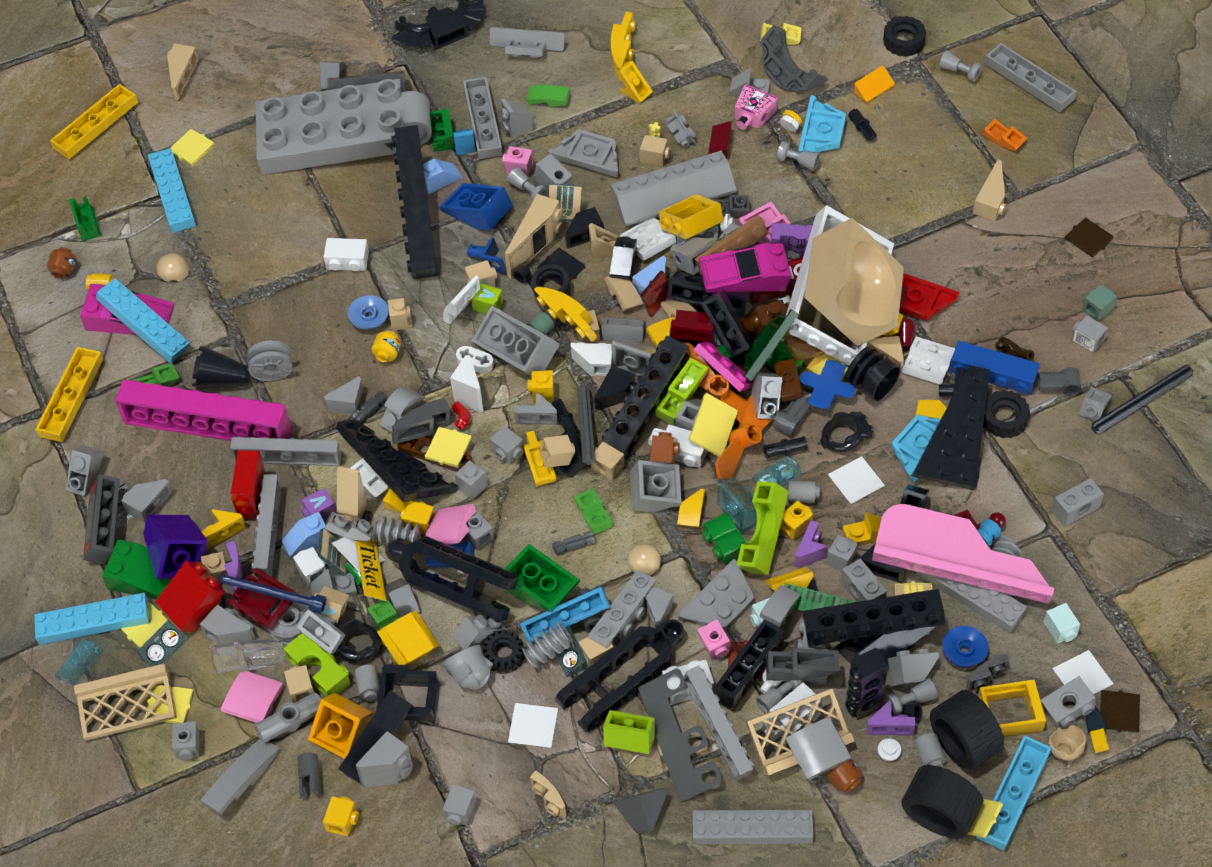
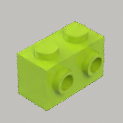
M609 710L603 725L604 746L649 754L655 739V718Z

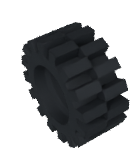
M501 629V634H498L497 630L494 631V636L491 634L487 636L488 640H484L482 650L483 656L493 663L491 671L494 672L497 669L498 674H502V670H505V673L508 674L509 669H512L514 672L517 670L516 665L519 667L522 665L521 660L524 661L522 648L524 647L518 634L513 636V631L511 630L506 634L505 629ZM501 646H508L512 649V653L507 657H498L495 655V650Z

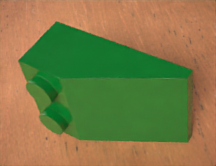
M119 539L102 575L108 590L131 595L145 593L147 598L155 600L158 599L172 580L157 579L155 577L146 546Z
M530 544L505 568L518 575L516 588L507 591L516 598L549 612H552L580 582L579 578Z

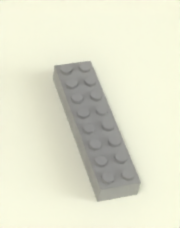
M1002 43L985 57L984 64L1058 112H1061L1075 100L1076 90Z
M487 77L463 80L478 158L502 156V146Z
M232 437L230 446L235 463L238 450L259 451L263 464L340 466L342 456L339 442L336 440Z
M277 474L264 475L263 480H261L262 491H260L259 495L261 503L258 504L260 513L257 515V538L254 539L256 549L253 550L254 562H252V570L258 568L271 577L281 497V486Z
M915 573L921 579L932 583L934 587L1009 633L1013 631L1026 613L1027 606L1005 593L929 574Z
M698 665L685 672L684 680L737 782L749 776L754 766L751 759H748L746 756V749L740 745V738L737 733H734L731 721L727 720L725 709L718 703L719 698L713 693L710 681L707 682L704 669H701Z
M693 810V844H813L812 810Z

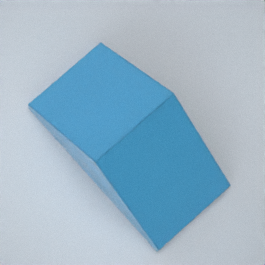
M471 128L452 131L456 155L476 152L474 134Z

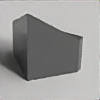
M655 789L612 802L636 833L652 832L668 789Z

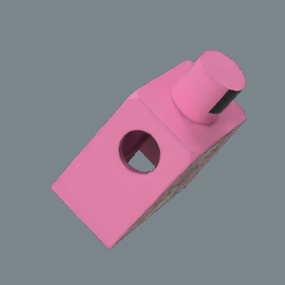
M745 84L735 105L737 127L745 130L748 125L760 128L776 113L778 97Z

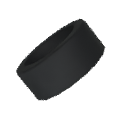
M547 264L541 266L533 274L531 284L536 298L538 294L534 289L540 287V283L550 276L561 278L563 284L557 291L569 295L571 282L568 272L562 266Z

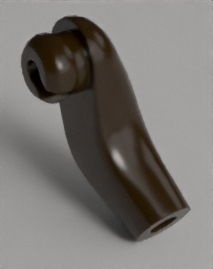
M1006 337L999 338L995 343L996 349L1000 352L1004 351L1008 355L1029 361L1034 359L1035 354L1033 350L1021 348Z

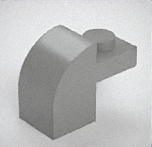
M408 387L398 388L387 399L384 405L387 409L379 425L392 432V426L408 412L421 406L425 397Z

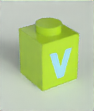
M479 283L480 290L470 300L473 311L487 314L491 306L500 309L503 304L502 289Z

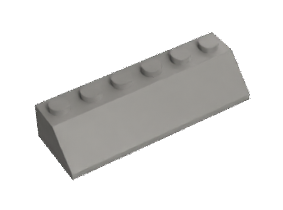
M722 151L610 184L612 202L625 226L659 217L660 210L695 194L708 199H717L737 193L729 162Z

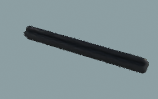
M1189 365L1182 366L1093 422L1091 429L1096 434H1100L1192 376L1193 369Z

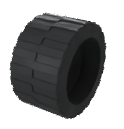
M962 690L930 711L931 727L934 733L937 734L941 747L961 768L972 770L1003 749L1004 736L997 719L985 702L973 692Z
M923 765L918 768L901 803L906 814L922 827L941 836L960 839L968 834L984 800L977 787L961 775L940 766Z

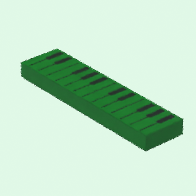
M785 583L784 586L801 594L794 609L799 611L857 602Z

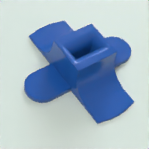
M826 360L820 375L812 372L801 373L799 377L801 384L814 388L808 403L817 408L829 409L830 404H834L837 396L844 398L853 397L855 395L854 386L841 382L846 366L836 361Z

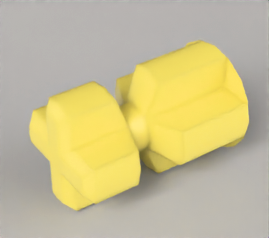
M650 123L649 136L661 138V126H659V123Z

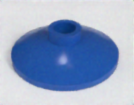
M958 626L951 629L945 635L942 644L946 658L951 663L965 668L974 667L982 663L989 649L986 637L979 630L970 626ZM965 648L968 652H963L961 649Z

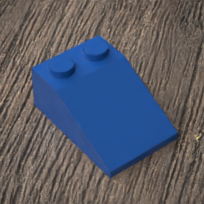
M462 183L439 208L441 211L476 229L491 230L508 213L513 204L504 187Z

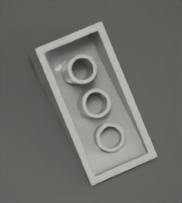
M494 306L490 307L471 340L531 376L532 371H545L560 345L548 336Z

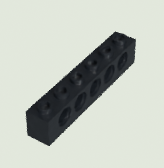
M666 336L664 341L659 342L656 354L646 363V370L643 375L636 379L635 388L632 393H628L625 397L624 406L621 411L616 412L613 424L603 433L602 442L622 452L625 459H628L656 413V408L668 393L669 386L689 359L691 352L688 345L669 336ZM665 359H671L667 364L662 363ZM660 376L658 381H651L653 377ZM643 394H650L648 398L641 399ZM639 411L637 416H630L632 412ZM622 429H628L627 433L619 434Z
M939 589L802 611L808 646L844 642L850 639L867 638L869 636L891 634L906 630L911 631L918 628L935 627L945 624L944 608Z

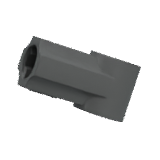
M1069 367L1061 372H1038L1037 386L1039 391H1062L1065 395H1076L1081 392L1080 375L1077 368Z
M805 396L793 399L785 411L781 410L778 413L773 427L793 437L797 433L802 419L811 409V404L808 403L809 400Z

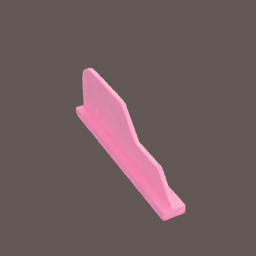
M907 504L894 505L882 516L872 561L1049 604L1053 596L1054 588L1048 585L1031 560L990 550L969 519Z

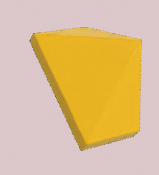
M803 567L767 579L765 583L774 591L780 585L785 586V583L807 588L814 575L813 571L809 568Z

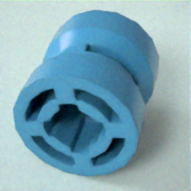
M984 519L979 525L980 528L976 529L988 547L993 544L992 540H996L1002 533L998 524L990 519Z

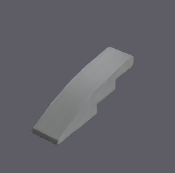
M259 739L219 777L202 797L201 803L221 816L233 799L237 801L249 785L253 786L281 749L269 741L264 743Z

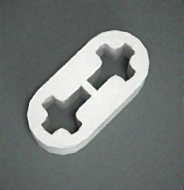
M462 346L457 350L458 364L463 360L462 356L470 355L476 372L485 374L493 370V357L489 353L469 346Z

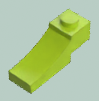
M690 357L669 386L668 393L656 408V417L675 426L676 415L685 401L692 398L699 384L708 373V367Z

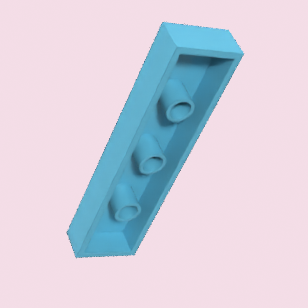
M169 148L148 154L171 232L174 233L195 227V221L172 149Z
M116 278L97 292L96 300L170 364L189 349L190 342Z
M145 593L34 614L35 639L39 645L150 623L148 598Z
M1024 735L993 801L1003 804L996 818L997 821L993 823L986 838L977 836V839L1002 851L1005 850L1050 755L1051 747Z

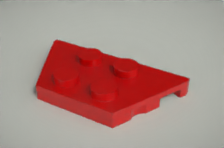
M903 273L899 312L927 321L958 300L960 292Z

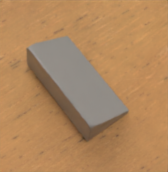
M604 318L602 339L614 341L619 338L642 342L645 321Z

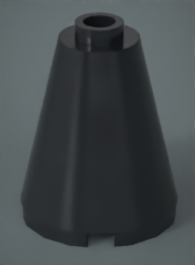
M205 346L199 347V351H202V353L196 357L192 379H196V382L192 383L193 387L244 386L245 382L249 383L251 375L247 365Z

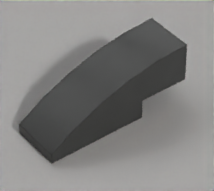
M440 398L428 402L400 418L392 426L393 444L432 435L435 427L450 424V407L446 400Z
M792 648V652L768 651L766 658V680H803L839 673V651Z

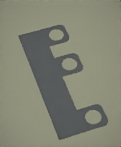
M676 668L638 687L648 716L655 718V735L681 803L720 784L722 777L715 762H709L697 769L693 767L689 755L705 748L708 740L700 725L683 733L680 732L668 697L684 690L686 687L681 670ZM671 675H677L680 678L679 687L673 690L669 689L667 679ZM693 732H699L702 736V742L697 747H692L688 742V737ZM707 768H712L716 773V778L712 783H705L702 779V773Z

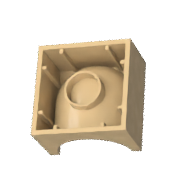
M850 218L813 238L804 298L856 346H859L898 327L904 267L853 218Z

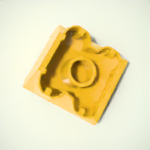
M417 610L410 612L377 632L383 644L392 654V659L396 665L408 667L428 656L440 646Z

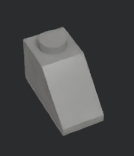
M166 479L136 484L124 494L121 501L125 512L146 523L147 515H153L172 493L169 481Z

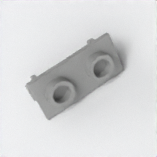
M673 109L672 111L675 115L666 119V126L674 135L679 146L687 148L691 142L698 145L694 140L696 134L691 127L687 128L685 126L688 122L682 113L678 115Z

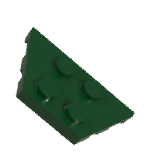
M791 309L786 316L781 314L777 318L770 320L745 354L746 362L744 368L748 371L744 376L752 381L763 364L772 358L773 350L784 341L785 333L799 315L797 312Z

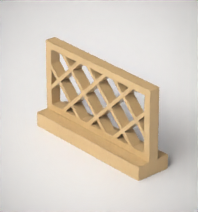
M165 664L74 685L83 739L87 741L175 719L169 683L170 678ZM164 683L165 689L160 696L151 692L155 685ZM139 689L144 693L137 702L128 697L133 690ZM112 695L121 697L115 707L105 703ZM147 695L157 699L151 709L141 705ZM94 700L98 705L90 713L84 709L83 702ZM125 700L134 705L128 715L119 711ZM161 702L169 708V713L158 715L154 711ZM102 706L111 710L105 721L96 716ZM138 708L147 712L143 720L136 721L131 718ZM115 714L125 718L118 726L109 724ZM93 719L102 724L97 731L88 733L87 727Z
M832 688L746 721L764 775H771L799 764L792 750L784 747L783 744L787 734H793L789 730L794 718L804 722L805 728L813 724L811 720L815 710L827 715L826 718L832 717L838 720L841 728L838 733L845 745L854 742L852 734L847 729ZM827 695L831 701L828 712L817 707L820 699ZM801 705L812 708L807 720L796 716ZM784 713L791 716L786 729L774 724L778 714ZM773 717L771 722L766 720L768 718ZM760 721L769 724L764 737L756 734L753 724ZM773 727L784 731L779 744L768 739ZM766 742L777 746L774 756L768 759L765 758L763 753ZM781 749H783V750L786 751V752H783V753L779 754L780 751H781Z

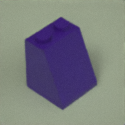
M147 515L143 535L157 579H173L185 561H199L202 563L201 556H204L207 539L189 515Z

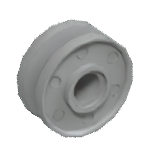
M272 340L262 341L254 344L247 353L249 373L255 379L268 382L277 381L285 378L292 371L291 351L285 343Z
M280 599L279 602L275 605V607L271 610V615L283 602L282 599ZM293 602L273 629L269 631L271 638L278 644L287 646L303 633L296 627L309 609V606ZM294 619L292 622L286 623L288 620Z

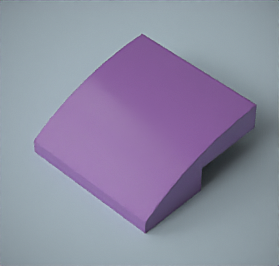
M235 541L226 543L232 562L224 564L227 575L245 579L244 568ZM232 586L233 592H235L238 587Z

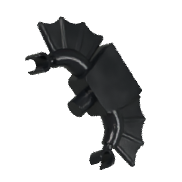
M457 0L458 7L454 11L449 7L438 10L437 7H431L428 10V15L425 17L426 23L424 24L406 23V18L400 16L399 22L395 21L394 25L400 32L393 35L391 39L399 41L403 47L413 46L416 49L435 47L436 50L468 37L467 29L472 31L476 24L482 22L481 16L486 11L483 6L484 0H472L469 2L467 0Z

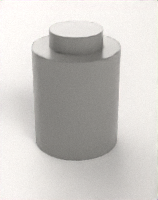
M789 481L788 502L815 503V499H819L820 487L815 486V481Z
M374 665L358 667L354 673L359 698L367 702L375 701L378 699L380 688L377 667Z
M928 733L918 737L915 740V744L922 764L943 768L946 758L937 734Z

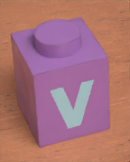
M325 488L302 499L304 508L301 509L304 518L319 512L323 521H326L332 512L337 514L335 503Z

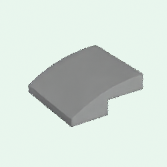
M830 717L815 722L785 738L809 781L829 769L832 770L852 759Z

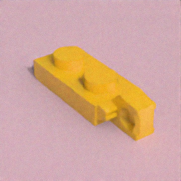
M534 431L526 432L528 444L524 445V452L535 486L557 481L553 467L545 468L539 449L542 440L537 441Z

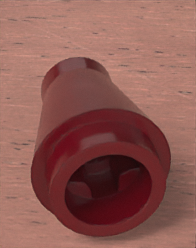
M907 318L902 319L898 333H896L900 337L902 351L910 350L916 327L913 324V320Z

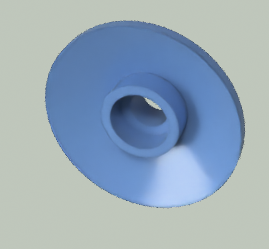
M373 295L357 298L348 309L350 322L355 327L365 330L381 326L389 315L387 303L382 298Z

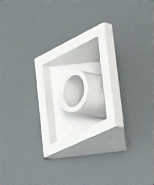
M466 355L450 377L454 402L459 401L463 406L479 413L484 412L480 385L470 355Z

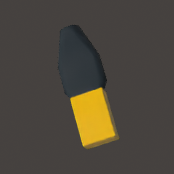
M1095 706V709L1086 715V726L1091 734L1095 753L1110 749L1105 733L1106 724L1104 717Z

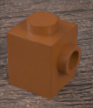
M659 432V436L653 435L650 461L675 464L676 455L679 456L680 443L677 442V438L672 437V433Z

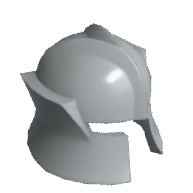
M479 644L452 655L442 663V666L452 674L457 684L463 688L477 690L487 683L493 663L483 656L481 645Z

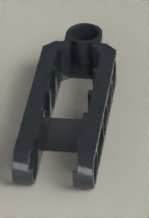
M428 536L414 542L397 538L387 544L385 548L387 558L399 564V569L405 581L492 619L507 620L510 608L497 602V599L481 592L484 581L502 589H515L518 582V575ZM420 553L469 574L466 587L459 586L455 581L445 580L439 577V574H431L420 569L417 561L412 559L413 554Z
M671 619L665 621L658 628L640 626L563 687L556 695L555 701L563 709H567L593 690L601 699L593 705V708L581 720H578V725L585 732L592 731L606 720L609 710L617 711L639 693L638 687L658 678L662 671L671 667L672 649L681 642L684 636L682 623ZM644 647H651L659 654L651 662L647 661L644 664L645 666L636 674L628 676L627 681L616 690L612 689L608 692L600 684Z

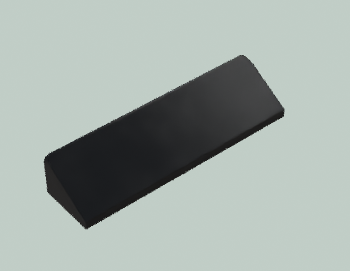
M389 691L340 765L339 770L361 784L356 764L387 731L394 736L413 705L398 694Z

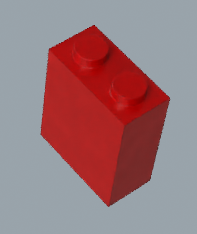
M238 450L230 495L236 513L241 514L244 519L257 518V515L260 513L258 504L261 503L259 496L260 491H262L261 480H263L266 472L259 451Z
M185 561L155 601L181 631L195 632L200 623L207 617L225 593L224 589L220 586V581L211 576L206 571L207 567L199 561Z

